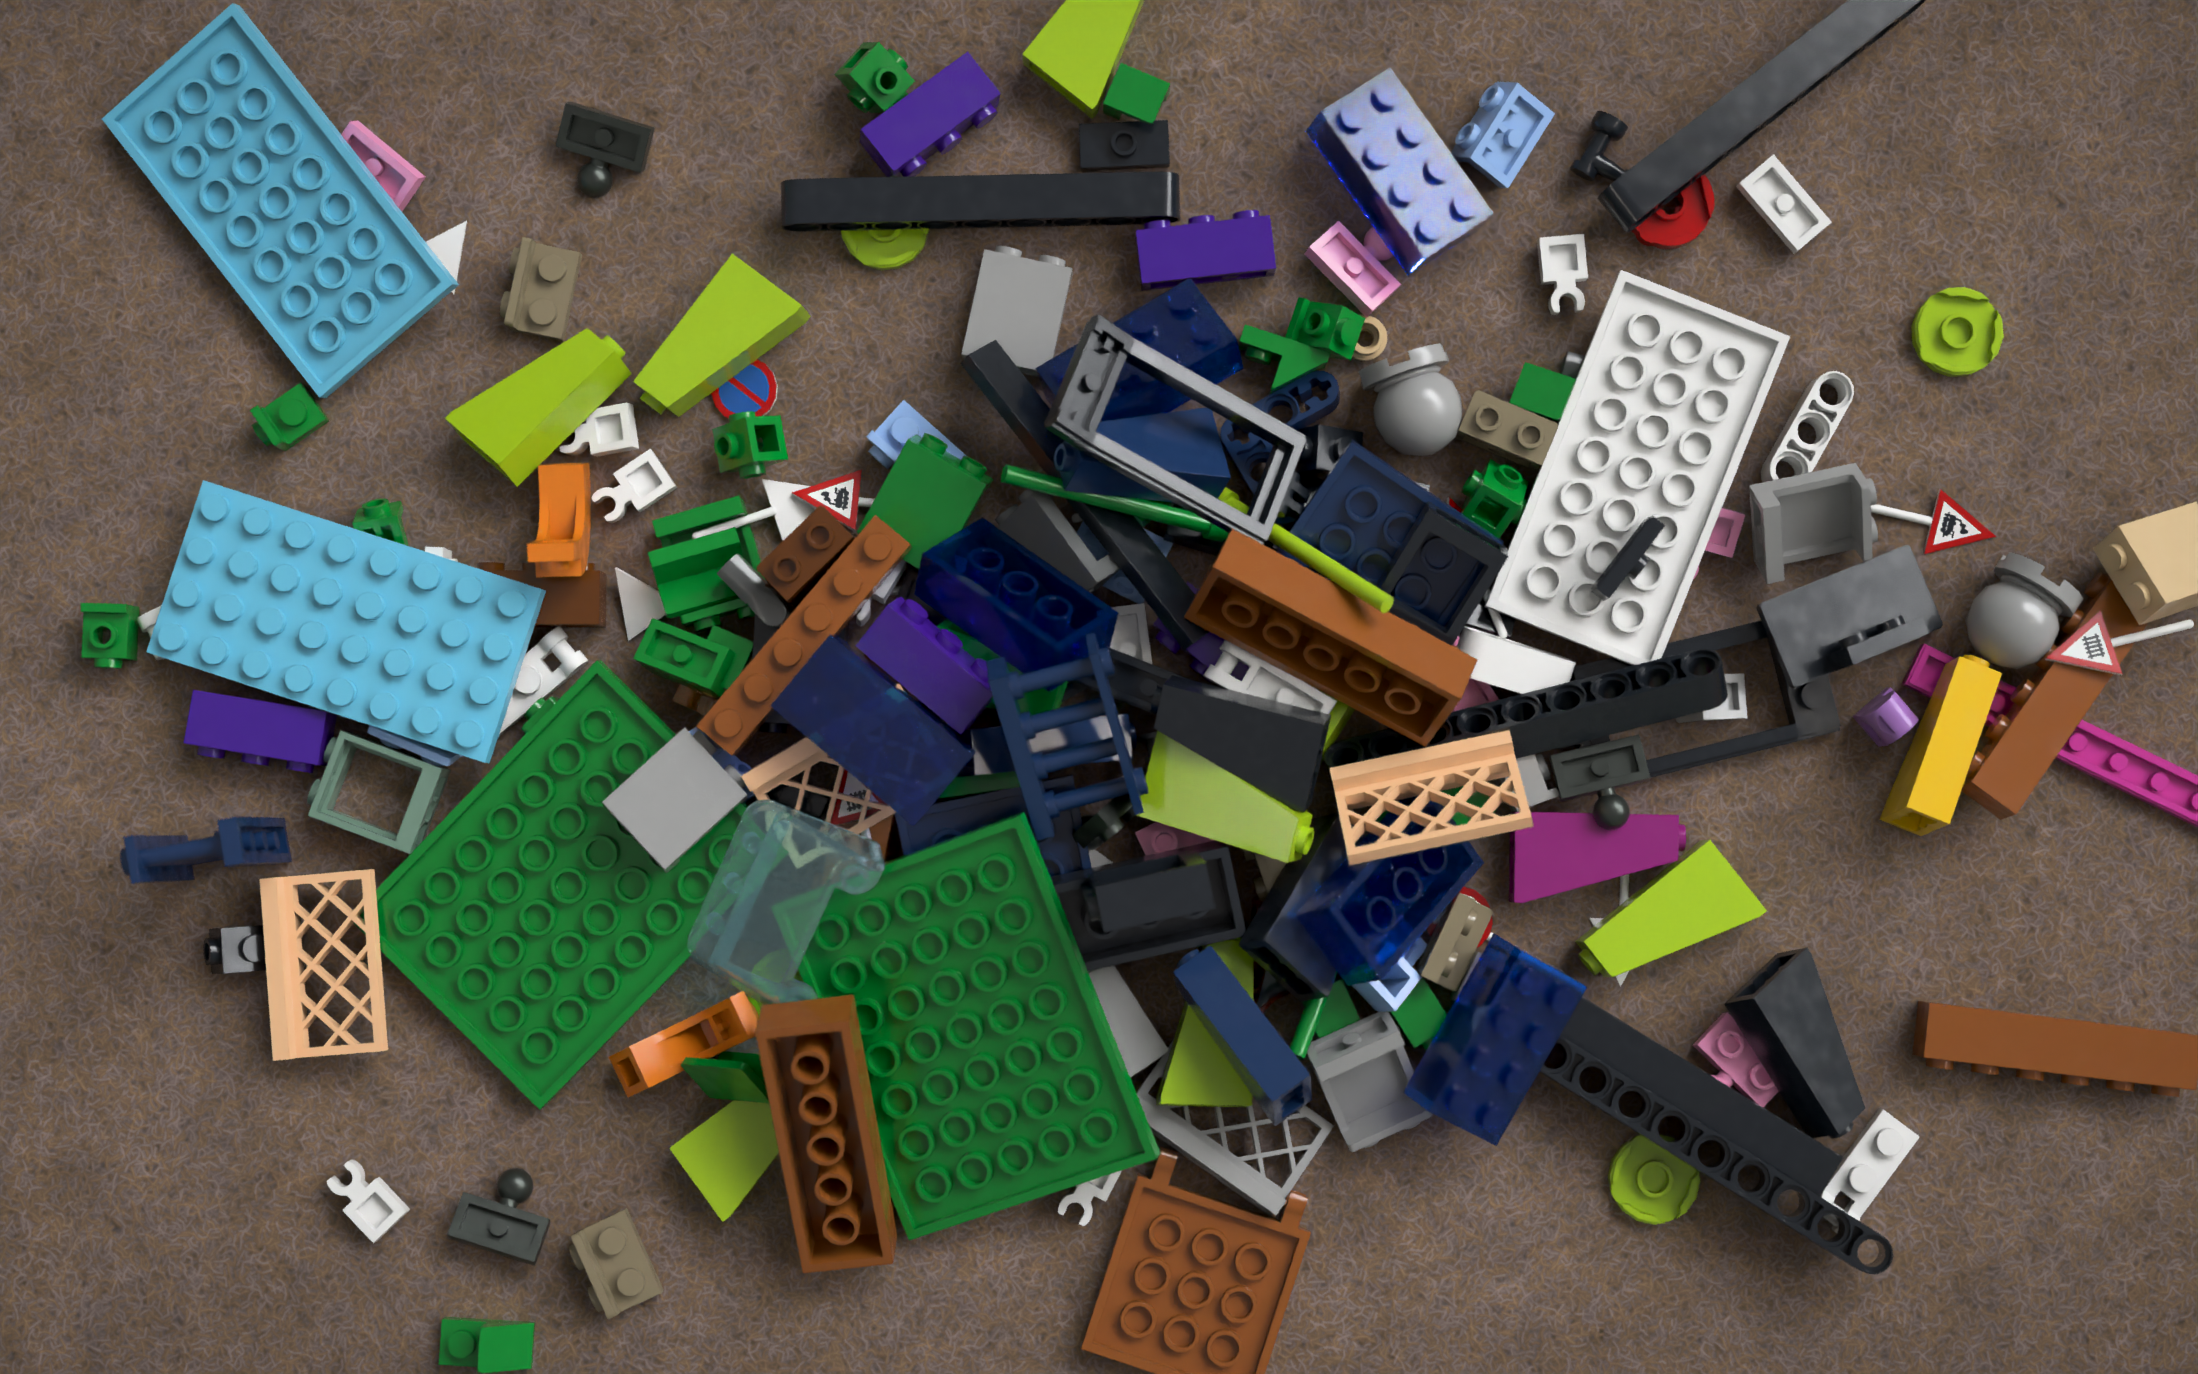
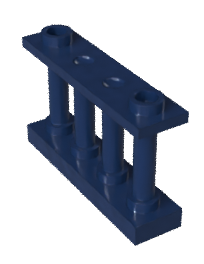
M1095 633L1086 635L1089 657L1021 675L1018 674V671L1009 673L1005 657L986 661L988 682L1037 841L1055 836L1053 818L1060 817L1059 812L1129 794L1135 815L1144 813L1141 795L1149 794L1142 767L1133 769L1107 677L1115 674L1108 647L1099 649ZM1095 675L1101 697L1031 715L1030 711L1021 713L1018 699L1024 698V693ZM1104 715L1107 716L1112 737L1045 755L1042 754V751L1033 753L1030 740L1036 738V733ZM1118 755L1123 777L1054 794L1053 790L1045 792L1041 779L1048 778V773Z
M231 817L217 820L219 831H215L213 837L188 841L187 835L123 837L125 848H122L120 852L121 866L125 875H130L131 884L195 880L192 865L224 860L225 867L292 862L285 818Z

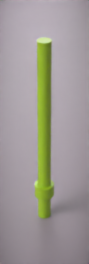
M1225 486L1218 499L1247 515L1249 506L1239 501L1238 494ZM1274 523L1268 541L1380 612L1386 613L1390 610L1394 602L1392 596Z

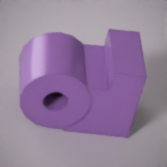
M1891 687L1885 688L1852 716L1878 747L1888 746L1895 742L1919 721L1917 716Z

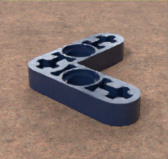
M1314 371L1252 405L1269 414L1271 409L1279 405L1289 407L1293 411V416L1285 424L1299 431L1301 428H1305L1333 412L1340 402V390L1338 382L1332 374L1326 371ZM1319 386L1322 391L1328 389V398L1321 401L1317 396L1312 397V388ZM1297 395L1300 396L1301 403L1304 402L1306 412L1304 413L1300 412L1298 402L1294 398ZM1227 419L1221 427L1220 436L1225 452L1254 497L1259 482L1252 479L1250 476L1251 470L1259 463H1267L1273 448L1272 444L1250 432L1248 434L1249 442L1242 445L1239 440H1234L1233 432L1241 429L1245 434L1249 433V431ZM1299 503L1305 508V503ZM1289 516L1277 517L1275 523L1289 531L1296 519Z

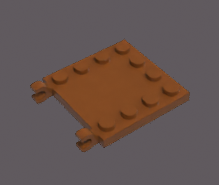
M1160 1146V1155L1155 1161L1151 1177L1137 1174L1081 1349L1154 1374H1265L1311 1234L1310 1230L1299 1227L1308 1197L1304 1193L1291 1190L1285 1199L1287 1201L1283 1206L1281 1218L1278 1220L1169 1184L1178 1152Z

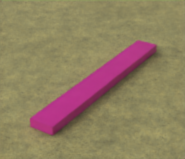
M1921 644L1902 685L1931 698L1945 664L1955 658L1929 645ZM2001 680L1999 681L1984 725L1990 727L1999 715H2007L2014 705L2010 697L2016 687ZM2084 720L2080 721L2055 759L2198 828V775Z

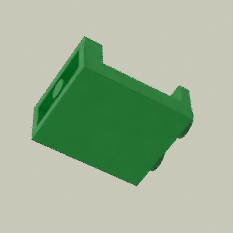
M924 433L922 437L914 435L907 439L857 533L859 534L874 515L878 516L913 547L903 560L935 578L946 567L951 558L949 554L983 493L990 487L993 479L985 474L987 468L967 456H963L960 460L946 451L948 448L946 443L933 435Z
M738 495L652 520L656 537L661 540L662 547L664 548L692 540V534L748 515L744 500ZM750 523L736 528L741 544L743 558L757 571L761 558ZM739 598L680 615L682 625L686 627L694 626L695 632L712 629L713 625L721 626V617L737 613L738 619L742 620L754 617L755 613L748 604H745Z

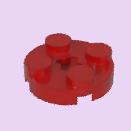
M1706 175L1700 177L1673 198H1678L1679 206L1673 209V215H1667L1664 210H1658L1633 229L1631 232L1636 235L1637 240L1643 245L1654 246L1659 249H1675L1691 243L1706 228L1714 210V193Z

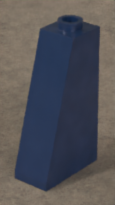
M1208 408L1103 421L1097 427L1096 432L1217 499L1231 479L1213 412ZM1066 441L1059 444L1056 449L1054 464L1056 470L1060 471L1064 491L1172 502L1081 452Z
M1128 714L1118 715L1130 758L1133 759L1132 750L1137 745L1135 726L1133 723H1129ZM1102 716L1036 733V738L1031 739L1030 743L1033 753L1042 751V754L1045 755L1110 738L1112 733L1107 716ZM1002 726L965 730L961 735L957 731L949 732L952 768L957 777L1015 771ZM1118 755L1084 764L1119 761Z
M1211 945L1201 952L1193 950L1181 958L1176 965L1177 969L1173 971L1175 986L1274 1126H1277L1312 1100L1311 1076Z

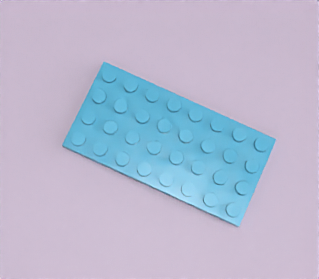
M232 3L102 118L107 127L319 398H327L459 285L241 6Z
M203 480L146 652L477 761L490 763L546 590Z

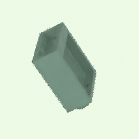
M340 731L338 738L332 737L325 750L323 761L328 764L322 779L315 780L308 794L307 804L311 805L308 816L412 854L427 835L451 769L430 764L419 757L388 747L353 732ZM357 748L421 772L398 833L334 810Z

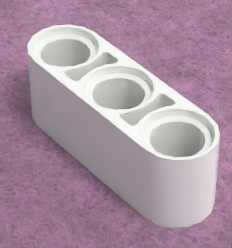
M1837 371L1827 372L1811 381L1806 387L1762 466V482L1779 479L1776 474V465L1779 461L1788 462L1793 467L1795 476L1813 471L1853 399V384L1844 373ZM1822 384H1829L1836 389L1838 400L1835 405L1826 404L1821 399L1819 390ZM1801 422L1809 423L1814 427L1816 439L1813 444L1804 443L1800 439L1798 426Z
M1464 626L1457 644V648L1478 659L1470 677L1471 679L1521 694L1569 682L1576 665L1575 661L1467 626Z

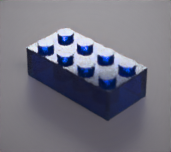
M1388 68L1320 111L1306 130V133L1408 277L1473 235L1494 215L1391 68Z
M1190 278L1112 323L1134 339L1216 385L1243 369L1236 337ZM1078 344L1036 368L1045 398L1051 406ZM1124 362L1100 422L1168 413L1190 401L1191 398Z
M983 517L922 553L914 595L1000 657H1005L1008 663L1025 674L1089 657L1086 640L1087 634L1095 633L1099 649L1105 647L1110 649L1119 613ZM1063 683L1045 687L1044 689L1051 692Z
M830 634L770 705L912 826H915L977 753L837 634Z
M1418 796L1402 799L1398 802L1409 807ZM1430 800L1420 812L1435 818L1443 810L1444 806ZM1388 812L1379 823L1390 827L1398 819L1399 815ZM1452 818L1447 822L1453 826H1457V824ZM1411 821L1401 833L1408 836L1421 834L1426 827ZM1370 832L1357 847L1373 844L1380 836ZM1469 841L1354 865L1349 864L1347 857L1295 915L1347 985L1380 981L1484 862Z
M1493 934L1403 1093L1430 1113L1497 1146L1585 993L1587 986L1502 937Z

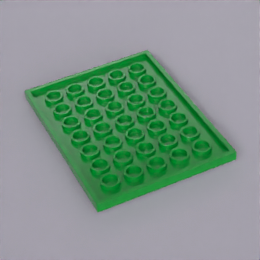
M596 660L417 846L412 854L376 889L381 952L539 1110L544 1108L791 853L785 847L781 838L743 802L737 805L679 858L680 862L669 872L666 873L604 807L602 802L676 734L601 660ZM363 911L360 917H362L365 920ZM353 923L366 936V932H364L357 924Z
M1024 812L784 899L773 905L810 999L854 995L890 1196L908 1240L1155 1160L1160 1155L1159 1148Z

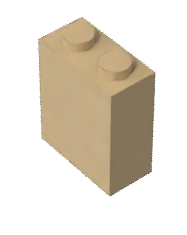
M2197 502L2120 525L2093 548L2139 625L2198 606Z

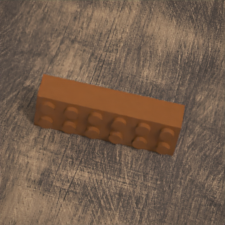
M1233 528L1203 578L1184 616L1185 619L1286 673L1299 678L1305 683L1425 747L1461 700L1478 660L1388 611L1386 613L1380 612L1335 582L1320 576L1298 564L1293 559L1277 553Z
M854 995L762 1005L755 1033L802 1272L812 1273L893 1264L898 1234Z

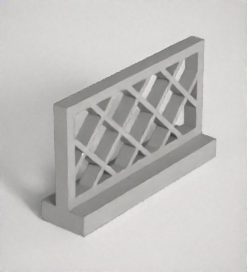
M1172 1040L1167 1047L1169 1052L1160 1057L1136 1092L1153 1135L1269 1217L1277 1216L1287 1201L1285 1200L1334 1125L1304 1105L1296 1111L1298 1114H1292L1281 1122L1286 1149L1261 1153L1256 1126L1271 1124L1272 1122L1270 1119L1255 1121L1253 1106L1246 1107L1247 1123L1225 1127L1221 1107H1214L1217 1128L1200 1131L1191 1124L1188 1106H1156V1099L1148 1094L1157 1079L1163 1076V1070L1172 1047ZM1182 1107L1183 1118L1170 1109ZM1305 1118L1319 1128L1310 1144L1292 1147L1288 1120ZM1250 1127L1254 1154L1237 1157L1228 1150L1225 1132ZM1219 1133L1220 1144L1207 1135ZM1304 1151L1298 1162L1295 1163L1294 1152ZM1287 1154L1290 1174L1282 1186L1279 1187L1266 1177L1262 1158ZM1256 1159L1257 1170L1244 1161Z

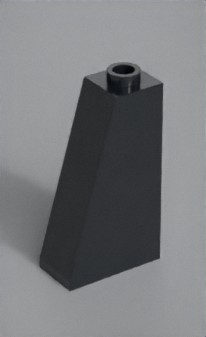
M1173 675L1163 684V687H1156L1150 709L1151 713L1157 714L1154 729L1292 809L1305 813L1313 799L1331 715Z
M1339 812L1312 819L1310 828L1314 829V837L1310 850L1306 855H1302V859L1286 863L1238 944L1300 1002L1327 998L1332 990L1365 863L1349 864ZM1362 835L1355 842V847L1368 845L1370 840Z
M1808 948L1777 953L1724 1004L1804 1132L1812 1138L1829 1136L1830 1139H1836L1847 1134L1853 1128V1121L1865 1109V1105L1811 952Z

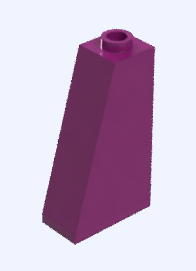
M1510 812V815H1511V814L1520 813V812ZM1531 812L1533 827L1509 832L1508 902L1525 903L1678 861L1679 851H1684L1686 847L1685 825L1679 824V815L1630 814L1627 822L1621 828L1607 830L1596 823L1593 813Z

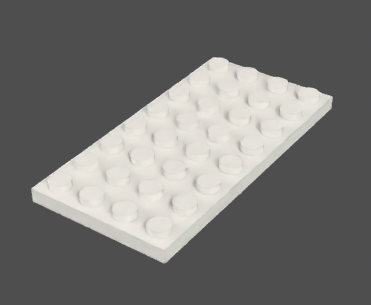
M1620 270L1576 377L1575 385L1562 418L1558 422L1557 432L1543 465L1539 469L1526 506L1507 549L1509 557L1497 574L1484 607L1632 666L1661 659L1790 336ZM1654 516L1665 527L1644 553L1650 558L1649 562L1634 580L1626 576L1612 596L1603 601L1591 592L1593 590L1591 587L1643 520Z

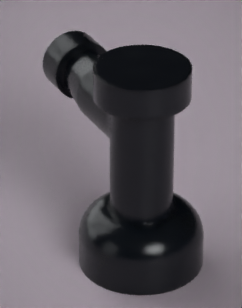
M1597 111L1591 121V127L1595 133L1580 160H1574L1570 170L1589 181H1594L1597 173L1615 181L1628 170H1623L1614 161L1603 156L1610 141H1619L1623 138L1628 126L1609 113Z

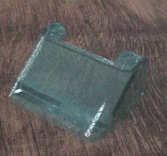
M759 800L747 807L688 936L687 946L691 958L702 967L739 990L744 991L763 1005L818 999L816 992L810 985L793 978L835 887L850 894H861L871 890L877 884L885 867L880 844L772 800Z

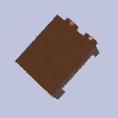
M819 506L757 566V571L786 601L797 608L855 538L824 506Z

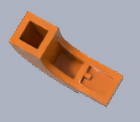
M590 463L538 465L539 526L535 541L527 544L528 562H535L536 577L582 576L587 566L590 546Z
M742 991L609 1056V1059L629 1098L684 1071L681 1064L685 1057L709 1059L755 1037L759 1016L754 1005L749 1002L745 992Z

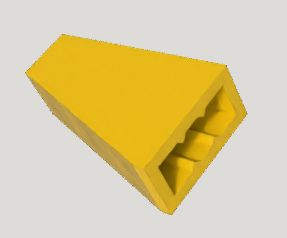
M1964 655L1945 664L1879 820L1919 836L1926 835L1950 824L2002 675L2001 672L1989 668L1990 663L1977 656Z

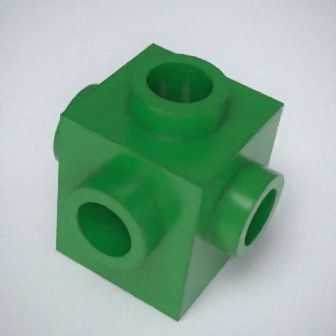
M880 42L862 43L834 74L849 90L847 94L848 99L864 113L868 111L870 113L885 112L907 96L906 90L915 82L906 71L908 68L906 61L894 50H886Z
M754 411L736 413L729 416L730 423L712 429L714 449L718 458L720 473L739 472L740 479L755 478L766 475L765 467L788 460L780 415L756 416Z
M1490 459L1481 473L1474 469L1463 485L1461 493L1466 498L1461 513L1497 538H1500L1510 522L1517 524L1527 503L1524 497L1529 481L1522 478L1521 474L1513 467L1500 465Z

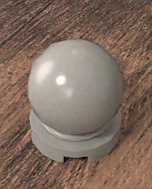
M1440 343L1409 350L1410 360L1389 366L1386 358L1359 371L1363 390L1378 392L1373 407L1376 429L1385 442L1402 455H1433L1444 449L1456 437L1462 421L1461 396L1453 382L1439 373L1440 367L1449 362L1447 352H1444L1443 346Z
M2009 552L2007 556L2003 555L1993 570L2000 579V582L1986 586L1974 598L1965 621L1969 640L1976 654L1996 667L2019 669L2038 662L2052 648L2059 631L2058 616L2072 617L2082 602L2083 597L2065 579L2060 586H2057L2049 579L2040 575L2045 568L2043 565L2012 552Z

